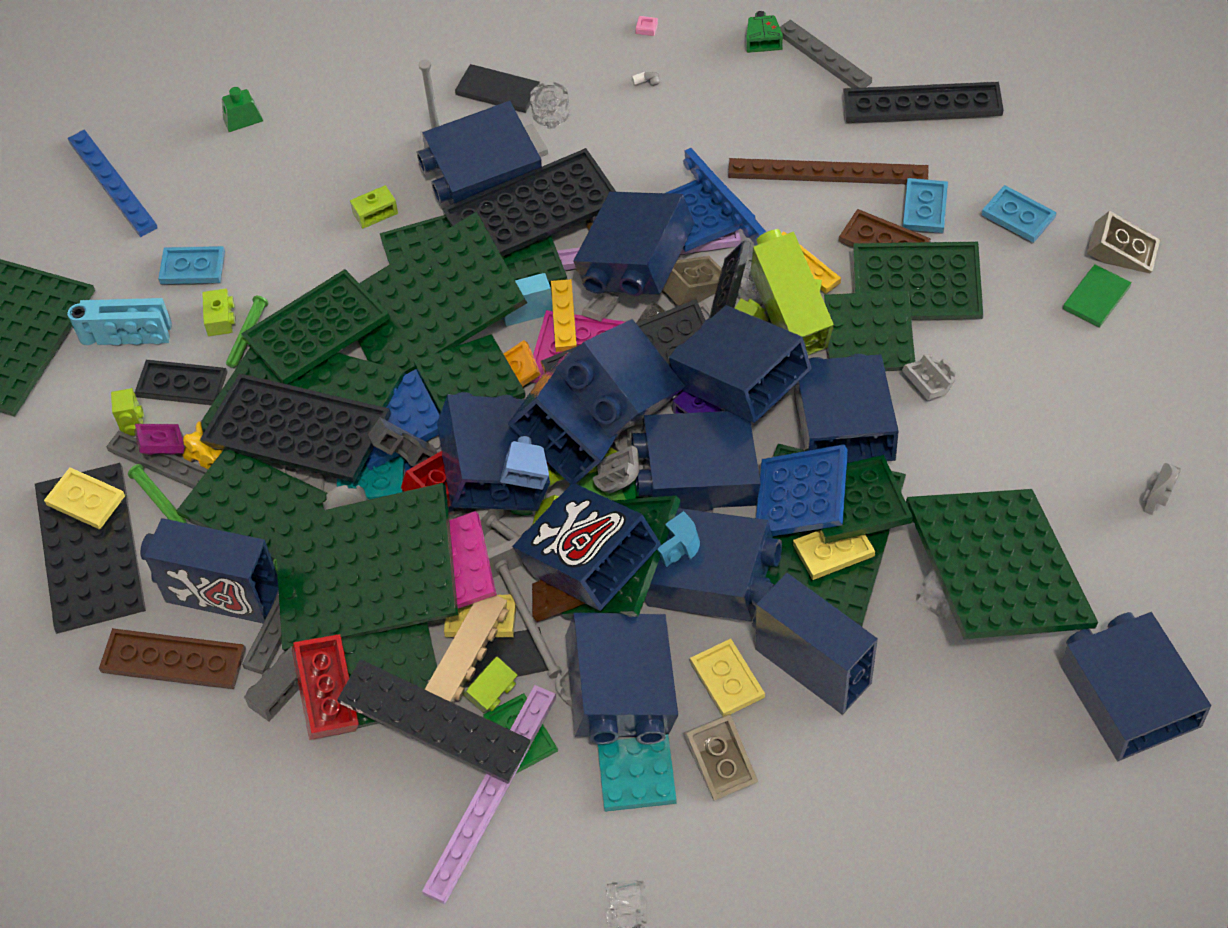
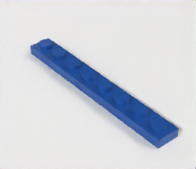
M85 129L68 137L70 145L137 234L142 237L157 229L156 222Z
M692 148L684 150L685 159L683 163L685 168L691 171L695 180L699 181L705 191L713 196L714 201L721 205L725 214H729L734 224L743 230L744 235L751 239L754 246L758 245L756 239L765 233L766 230Z

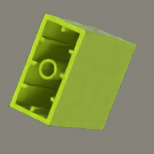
M779 229L763 233L756 239L758 245L753 247L750 273L771 323L802 336L808 355L828 348L834 324L794 231L782 235Z

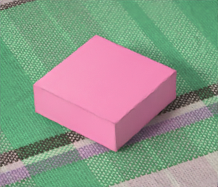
M639 16L635 29L636 34L654 36L658 18Z

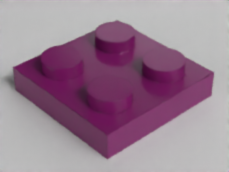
M135 424L134 432L140 453L148 455L155 453H166L169 455L184 453V443L178 424Z

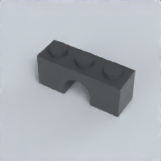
M379 417L368 434L373 446L390 455L393 452L400 454L413 467L437 454L433 445Z

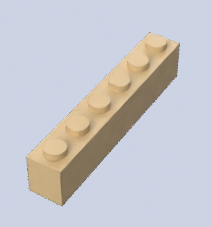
M496 595L473 604L425 690L452 703L455 700L459 701L465 690L463 685L466 680L470 681L474 676L476 662L478 660L482 661L487 651L485 646L488 641L492 642L498 632L496 627L499 621L504 622L508 615L507 600Z

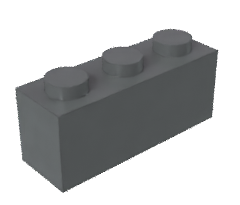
M292 646L279 656L277 662L263 673L262 678L255 685L251 686L244 696L248 707L268 722L299 690Z

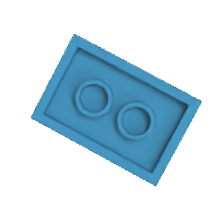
M907 179L904 228L915 231L944 233L948 181Z
M1006 185L998 191L982 210V216L1033 243L1056 218L1057 213Z
M224 246L164 247L158 278L160 284L220 283L225 255Z

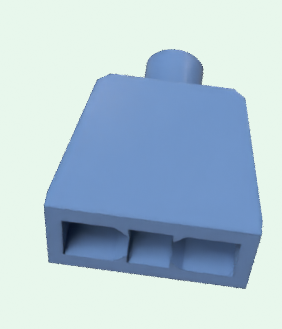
M522 436L518 439V442H511L505 458L500 482L543 490L549 476L544 449L541 446L532 445L531 438Z

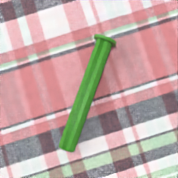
M256 295L252 299L254 303L226 360V365L231 368H236L247 345L241 333L257 324L264 307H267L269 304L267 299L262 296Z
M141 464L131 467L128 471L129 478L134 479L162 513L169 520L186 523V520L177 514V509L143 471L144 467Z

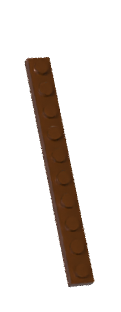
M729 158L728 178L904 185H907L908 178L928 180L929 165Z

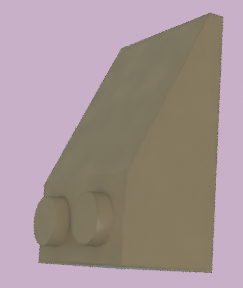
M1108 211L1095 221L1087 254L1106 264L1151 273L1160 239L1117 214Z
M710 256L677 260L663 287V291L678 306L695 299L699 303L716 293L722 268Z
M731 714L724 715L683 733L714 801L758 782Z

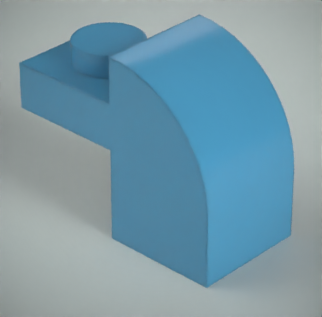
M683 511L665 524L671 539L657 549L660 559L666 567L678 561L684 554L689 559H692L699 550L700 539L695 524Z

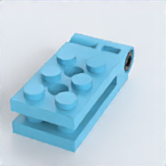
M163 298L80 300V304H75L68 310V317L80 343L83 345H91L97 342V345L169 343L170 340L168 330H171L172 322Z

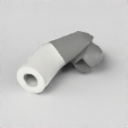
M642 72L631 76L633 85L649 80L652 86L660 83L657 72Z

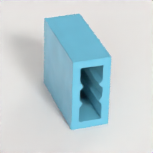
M545 273L516 280L528 303L502 319L505 326H510L544 317L546 310L553 311L551 288Z

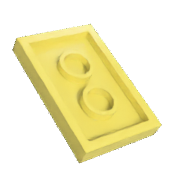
M69 468L44 501L49 507L101 529L123 500L125 494L122 490L73 468Z
M819 530L793 540V546L812 580L875 556V550L865 534L825 544Z
M497 595L507 600L509 612L504 622L499 621L496 627L498 632L495 637H513L517 605L512 595ZM473 604L459 608L457 616L445 618V637H455Z
M732 639L726 640L690 658L691 665L722 716L735 713L765 698V692Z

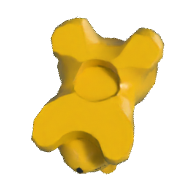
M198 421L195 426L196 431L191 434H185L183 437V443L186 447H184L182 456L190 462L197 460L200 466L209 469L223 450H215L200 441L203 431L202 424Z

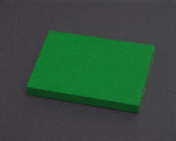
M1094 264L1064 303L1063 310L1100 328L1129 290L1132 282Z
M523 693L496 707L493 711H488L483 714V717L510 730L527 697ZM543 724L516 774L558 752L557 746Z

